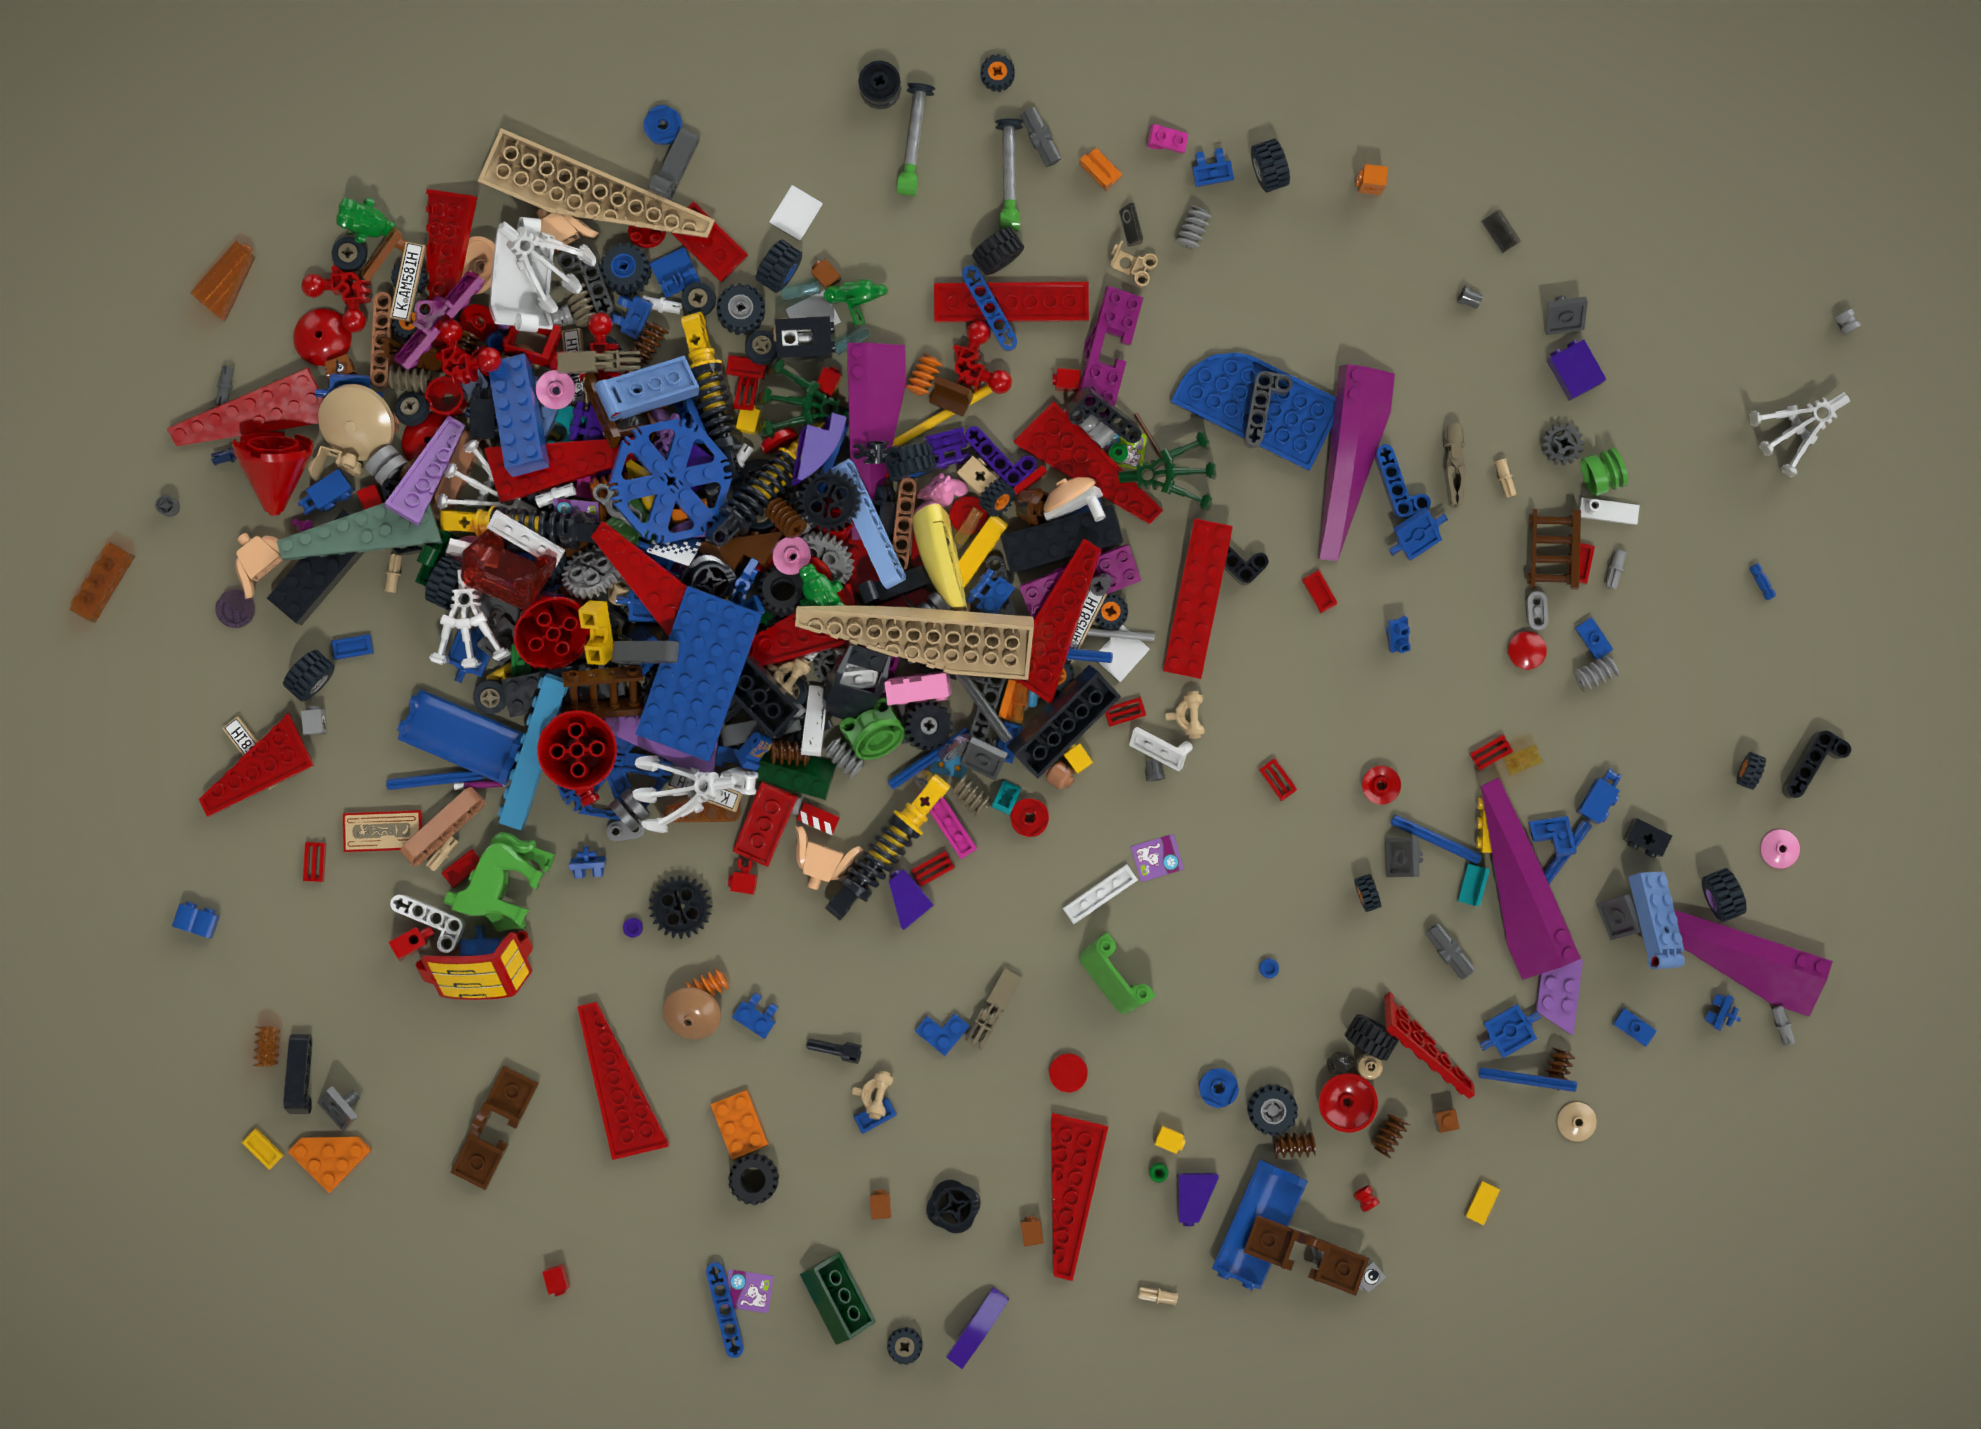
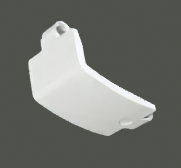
M519 217L517 229L524 227L539 237L541 220ZM497 230L489 310L494 323L515 326L516 330L537 332L538 328L552 329L553 322L550 314L537 306L535 301L539 298L538 293L532 282H529L524 270H519L516 264L519 260L516 258V255L506 246L509 239ZM550 235V238L555 240V237ZM526 240L520 243V247L526 244ZM544 248L543 255L553 262L554 248ZM538 260L534 261L531 268L544 294L547 293L549 295L552 270L545 267Z

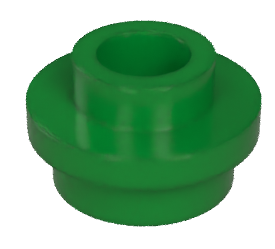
M1121 443L1113 444L1109 449V457L1117 463L1126 460L1128 456L1127 447ZM1117 449H1120L1122 451L1121 456H1117L1115 454V451Z
M1155 1163L1149 1169V1176L1154 1182H1164L1168 1177V1168L1162 1163ZM1157 1169L1162 1170V1174L1160 1176L1155 1175V1171Z

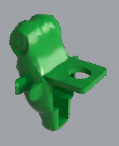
M343 198L338 206L336 225L347 229L348 234L356 233L355 242L357 243L365 242L366 237L378 238L383 236L386 238L391 229L396 227V224L388 220L380 210L373 208L374 200L371 198L365 199L363 204L355 200Z
M860 279L858 282L842 283L841 286H829L824 291L823 296L830 304L847 303L854 325L857 326L866 324L860 305L886 295L888 288L885 284H873L869 279Z
M806 564L799 569V576L803 581L802 591L805 596L800 601L801 606H844L837 592L843 589L839 580L830 582L824 574L816 570L813 564Z

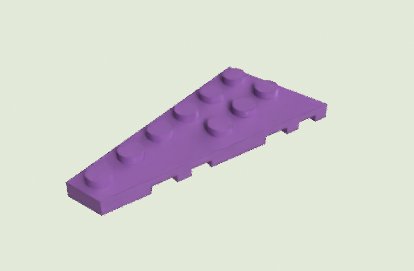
M642 715L602 718L609 725L614 735L683 768L690 770V767L700 769L699 772L703 773L715 772L718 741L711 760L708 762L635 735Z

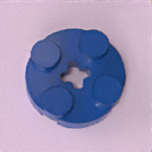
M666 105L652 108L648 112L646 119H644L643 124L647 137L657 145L673 143L683 127L679 113ZM661 121L668 123L665 130L658 128L661 125Z
M1223 1068L1210 1069L1202 1076L1199 1083L1200 1096L1204 1102L1215 1108L1230 1105L1235 1101L1239 1092L1236 1078L1231 1072ZM1219 1082L1222 1083L1224 1091L1215 1093L1216 1089L1213 1086L1215 1084L1218 1085Z

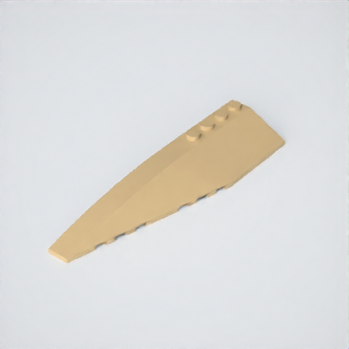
M502 128L478 179L479 183L550 213L708 238L715 222L710 217Z

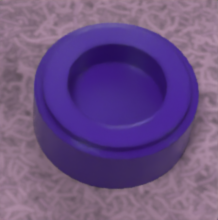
M630 918L624 922L623 931L628 937H638L643 931V924L637 918Z

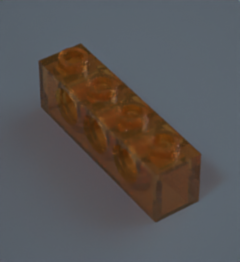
M111 542L103 547L101 551L102 556L98 562L93 564L90 576L82 582V589L72 599V606L69 609L94 623L98 620L135 558V555ZM113 560L114 567L109 570L108 563ZM100 577L104 578L102 586H98V579ZM93 593L94 600L89 603L88 596Z

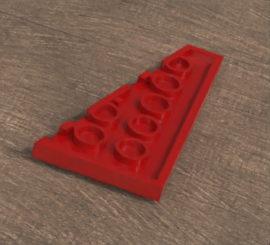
M1391 992L1387 993L1384 996L1387 1032L1391 1036L1398 1038L1405 1048L1412 1050L1419 1060L1425 1061L1432 1071L1438 1072L1446 1083L1452 1084L1460 1095H1465L1468 1099L1475 1096L1474 1083L1458 1066H1452L1446 1052L1443 1051L1441 1053L1434 1046L1436 1044L1435 1040L1416 1020H1410L1406 1012L1407 1010L1403 1005L1399 1007L1393 1001L1394 996Z

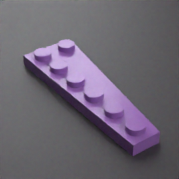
M448 415L385 502L386 508L419 526L465 430L463 423Z

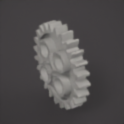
M812 531L810 535L806 533L804 537H801L808 544L811 556L817 557L828 566L832 576L831 582L839 580L841 585L846 584L852 576V570L854 569L852 566L854 560L849 559L852 553L846 552L848 546L842 547V540L837 542L835 535L830 538L829 533L823 536L820 531L817 535Z
M593 545L591 550L586 547L585 552L579 551L578 556H572L573 561H567L569 566L563 568L565 572L561 574L563 577L561 581L571 596L574 595L575 598L581 596L582 600H584L587 595L592 599L594 594L599 597L601 591L607 593L606 588L612 589V583H618L616 577H621V575L602 550Z

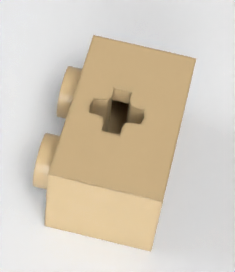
M972 456L957 472V476L979 497H982L981 493L985 492L984 488L986 486L989 487L990 482L994 483V480L1001 478L993 470L989 472L985 468L987 464L978 457L976 459ZM984 474V481H976V475Z

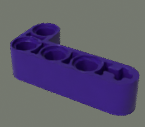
M972 426L966 430L965 438L967 444L991 470L1000 476L1001 480H1004L1012 488L1036 470V461L1033 457L1024 456L1013 465L980 428ZM970 433H978L977 438L981 442L979 447H976L978 446L976 439H970ZM989 446L993 451L989 455H984L981 451L982 448ZM1002 460L1006 466L1003 469H997L995 467L996 461ZM1029 461L1033 464V468L1025 470L1022 464ZM1015 474L1019 480L1016 483H1010L1008 477Z

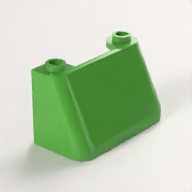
M1105 932L1080 952L1079 960L1119 1013L1128 1014L1149 1002L1156 995L1145 984L1128 986L1108 959L1115 952L1116 944L1109 933Z

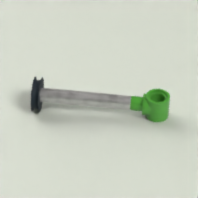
M908 83L909 89L906 91L914 94L904 172H901L898 177L897 194L916 197L918 175L915 174L925 98L926 96L935 95L932 90H935V87L922 83Z
M1007 118L995 121L998 124L995 128L1003 130L1004 209L1000 212V230L1011 227L1013 231H1020V212L1016 209L1015 130L1022 129L1021 123L1024 122L1020 119Z

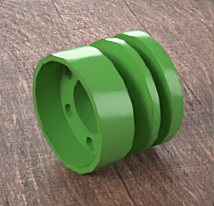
M1612 447L1607 452L1601 451L1599 458L1593 454L1581 459L1580 466L1583 479L1589 492L1594 497L1607 493L1609 486L1611 489L1616 490L1619 487L1628 485L1626 466L1616 448Z

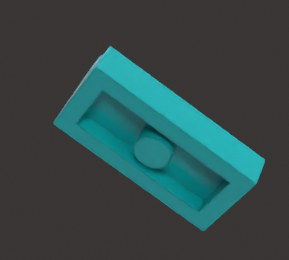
M1467 864L1457 901L1480 907L1490 869Z

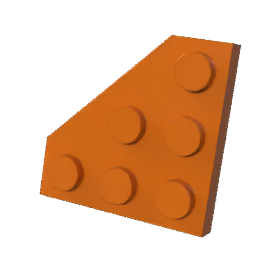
M359 1136L302 1137L288 1153L328 1193H331L372 1149Z

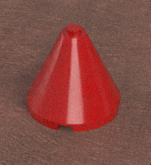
M285 432L246 434L240 436V442L238 443L234 439L232 442L233 453L264 511L272 516L280 515L285 510L313 453V441L299 434H295V439L285 437Z

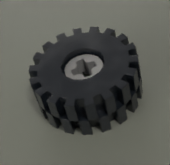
M927 701L915 703L912 705L913 707L906 710L907 714H904L902 717L905 720L901 722L904 726V735H906L904 739L906 742H910V746L917 747L919 750H935L938 747L944 746V742L950 739L948 735L953 732V729H950L953 721L949 719L952 716L946 712V707H941V704L938 702ZM929 721V724L932 725V728H929L927 731V728L924 727V723H927Z

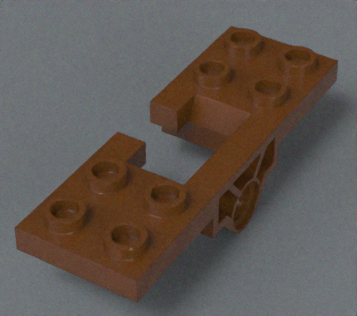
M503 1066L486 1102H484L473 1120L467 1140L450 1173L484 1190L488 1188L509 1144L499 1140L497 1146H494L480 1139V1136L492 1112L509 1119L507 1125L516 1129L539 1082L507 1066Z
M1260 1215L1256 1216L1243 1253L1291 1271L1295 1261L1289 1259L1294 1242L1311 1246L1324 1252L1318 1270L1311 1267L1308 1278L1352 1295H1357L1370 1259L1369 1257Z

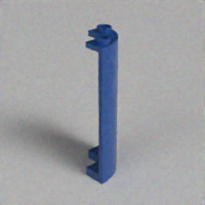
M421 689L416 696L413 695L409 701V706H411L410 713L405 721L401 720L397 731H399L398 740L506 785L512 769L516 767V754L518 751H521L523 746L520 743L523 735L522 732Z
M1259 1160L1212 1267L1213 1270L1218 1272L1217 1276L1226 1280L1229 1277L1243 1282L1241 1286L1249 1290H1253V1288L1261 1290L1272 1263L1243 1253L1256 1216L1260 1215L1289 1226L1308 1180L1268 1162Z

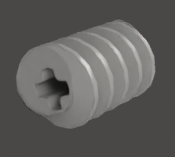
M1191 205L1193 210L1188 211L1190 217L1185 218L1186 224L1182 225L1183 231L1179 232L1180 238L1176 239L1179 245L1189 249L1200 247L1196 240H1203L1199 234L1206 233L1202 227L1209 226V223L1205 220L1213 218L1206 210L1195 205Z
M1607 655L1603 656L1602 660L1597 659L1595 663H1589L1588 667L1586 665L1582 666L1581 670L1576 669L1574 672L1575 679L1583 692H1585V686L1592 690L1591 683L1598 687V680L1606 683V676L1613 680L1612 673L1617 677L1620 676L1615 661Z
M838 737L830 743L823 753L828 751L827 758L834 756L832 763L839 762V769L845 767L844 774L851 772L849 776L851 780L864 767L862 765L864 759L857 760L858 756L856 754L851 755L852 747L846 750L847 742L840 744L841 737Z

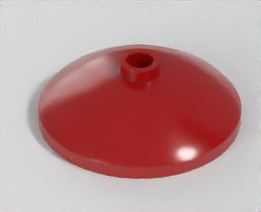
M321 308L309 311L300 318L294 329L293 341L296 351L306 362L315 366H326L325 362L348 353L352 342V333L343 327L342 316L339 313ZM318 332H322V336L320 338H317L316 336Z
M429 414L421 424L405 428L402 436V450L408 461L419 457L427 446L425 443L426 438L430 437L432 439L446 418L437 414Z
M1353 1073L1339 1074L1328 1080L1321 1089L1319 1095L1321 1116L1329 1126L1337 1131L1345 1133L1360 1131L1373 1121L1377 1113L1378 1097L1371 1083L1362 1076ZM1345 1098H1349V1105L1343 1104Z

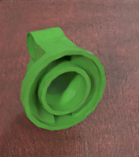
M886 698L879 699L873 710L863 712L857 719L845 718L840 723V729L845 738L850 742L856 756L864 760L878 759L889 754L897 748L904 738V727L896 716L893 706L887 705Z

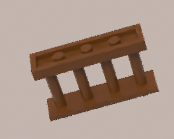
M594 373L586 374L583 386L610 449L618 447L622 436L633 434L631 432L632 429H636L639 432L635 427L657 423L656 420H653L650 411L631 416H640L643 424L621 429L617 427L615 421L609 420L594 388L599 380L596 379ZM657 431L650 433V440H654Z
M1533 509V514H1529V526H1533L1532 566L1531 572H1527V584H1531V589H1535V582L1567 583V585H1570V590H1578L1581 510H1573V515H1569V517L1537 516V509ZM1537 524L1568 525V527H1572V534H1568V536H1537ZM1536 543L1568 544V546H1572V551L1568 556L1536 555ZM1536 563H1567V565H1571V573H1567V575L1535 574Z
M641 665L562 672L563 686L570 689V703H564L565 712L574 710L586 711L600 718L642 715L644 710L643 696L638 697L637 681L643 680ZM629 682L630 698L618 699L617 683ZM609 683L610 699L598 700L597 684ZM589 685L590 701L578 702L577 686Z

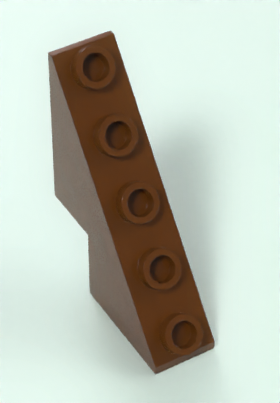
M779 529L769 530L767 534L751 532L749 536L745 537L736 534L723 546L709 545L707 542L702 541L697 552L701 555L709 554L716 556L723 563L729 565L736 574L745 557L750 560L753 558L759 561L758 564L766 568L773 556L776 545L783 539L784 535Z

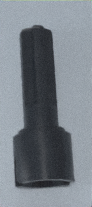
M808 1039L806 1044L808 1050L841 1056L842 1061L858 1064L862 1052L860 1049L862 1045L846 1042L841 1045L815 1039Z

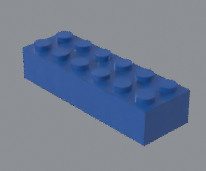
M524 353L502 359L500 367L493 372H489L505 469L512 477L549 468L550 465L539 402L536 395L532 362Z

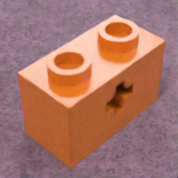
M1365 164L1356 176L1355 186H1358V193L1381 195L1386 187L1388 167Z

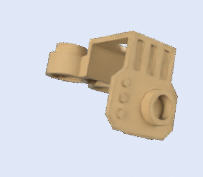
M1123 241L1120 244H1115L1111 253L1114 257L1110 262V268L1131 277L1134 276L1136 286L1140 288L1146 287L1150 280L1146 270L1156 268L1158 263L1157 257L1152 253H1148L1144 257L1138 256L1136 258L1121 251ZM1122 258H1128L1131 261L1129 268L1124 269L1120 266ZM1152 260L1153 265L1148 266L1146 261ZM1138 278H1145V282L1140 283L1138 281Z
M320 446L317 456L310 462L308 467L309 474L315 481L320 480L327 455L337 458L336 465L340 470L352 476L360 477L363 470L362 464L356 461V456L350 453H345L344 455L342 451Z

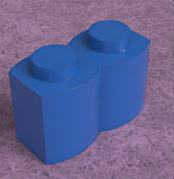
M186 901L185 904H179L172 926L206 938H213L220 916L215 914L216 910L206 907L204 910L197 908V904Z

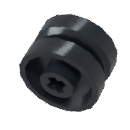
M882 60L872 61L864 66L858 79L860 95L863 101L871 108L879 110L887 109L894 105L900 98L902 90L900 74L897 69L889 62Z

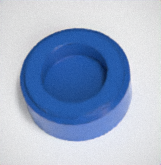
M500 331L488 333L486 336L487 347L495 348L497 351L504 348L502 347L504 334Z
M1264 959L1259 965V972L1266 978H1273L1279 972V965L1273 959Z

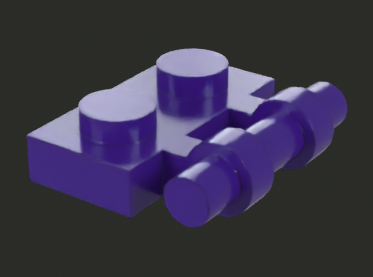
M577 401L576 408H573L572 414L574 418L572 426L570 425L569 440L577 441L578 434L583 435L582 441L603 440V430L592 404L589 405L587 412L583 410L585 403ZM582 417L586 418L584 429L580 428Z
M963 427L925 437L926 443L931 445L933 455H938L939 460L935 461L937 468L945 469L952 464H964V461L970 459L969 452L961 454L960 450L967 447ZM955 451L956 456L944 458L943 453Z

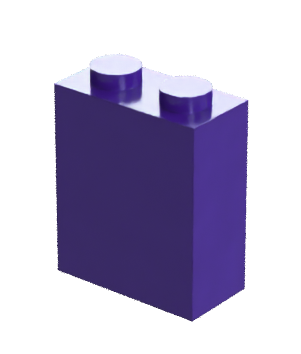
M1577 339L1567 344L1568 348L1563 351L1557 349L1550 354L1551 357L1547 360L1549 367L1569 401L1607 380L1584 339L1580 342Z

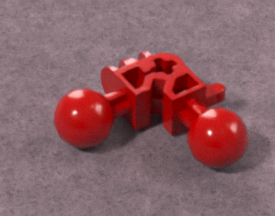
M336 265L331 267V279H323L322 276L313 273L306 275L302 279L301 288L308 297L317 298L329 290L335 295H342V300L348 306V310L342 316V325L345 330L357 333L365 328L366 316L359 310V304L372 302L371 299L367 298L371 294V290L366 288L371 284L370 281L360 280L355 273L344 272Z
M595 313L588 320V329L594 335V343H590V350L596 351L598 354H604V351L619 350L617 343H606V335L612 330L613 324L611 318L605 313ZM559 351L550 357L549 368L551 371L558 370L557 353L565 352ZM598 370V373H594L599 381H601V374L605 373L604 370ZM589 373L579 374L580 382H582L584 377H586V374Z
M447 319L440 324L438 328L440 331L439 337L446 343L447 348L441 349L440 353H436L435 358L442 362L443 372L451 376L456 386H461L462 383L469 384L471 381L476 382L478 380L477 369L479 368L486 372H493L500 367L502 357L495 348L485 347L480 350L477 357H473L458 347V341L463 336V329L458 321Z
M974 321L967 328L968 346L961 347L957 344L953 346L956 355L955 371L959 375L958 384L962 385V383H965V387L969 389L973 386L974 392H977L981 383L985 382L995 394H1004L1012 387V377L1005 370H997L991 373L986 371L987 369L984 365L977 363L981 357L979 352H977L979 346L989 340L991 330L984 321ZM967 366L969 370L962 372L961 367L965 368Z

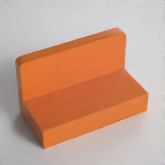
M1097 148L1080 158L1079 164L1105 191L1122 176V173Z
M1009 679L998 717L1021 723L1029 689L1015 680Z

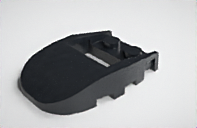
M846 641L845 645L847 647L844 653L838 655L835 660L836 664L832 671H829L826 678L828 682L823 691L822 704L824 709L836 718L857 719L863 712L873 710L885 688L884 682L887 681L891 656L868 649L866 646L855 645ZM847 663L880 672V679L874 693L840 683Z

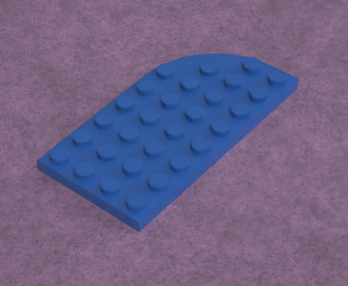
M1220 353L1210 356L1187 372L1170 403L1243 439L1256 376L1262 371L1289 376L1292 380L1290 391L1285 395L1271 394L1264 437L1259 447L1310 471L1333 425L1336 397L1253 356L1242 353ZM1259 378V383L1262 386L1269 384L1266 378ZM1285 381L1278 382L1280 389L1288 388ZM1258 396L1255 398L1257 404H1265L1263 397ZM1254 415L1252 417V421L1255 424L1262 423L1260 416ZM1254 430L1250 437L1253 443L1258 440L1255 438L1257 430Z

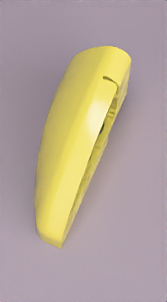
M940 504L927 505L920 509L912 518L920 557L933 585L948 606L954 611L966 610L967 603L949 515Z

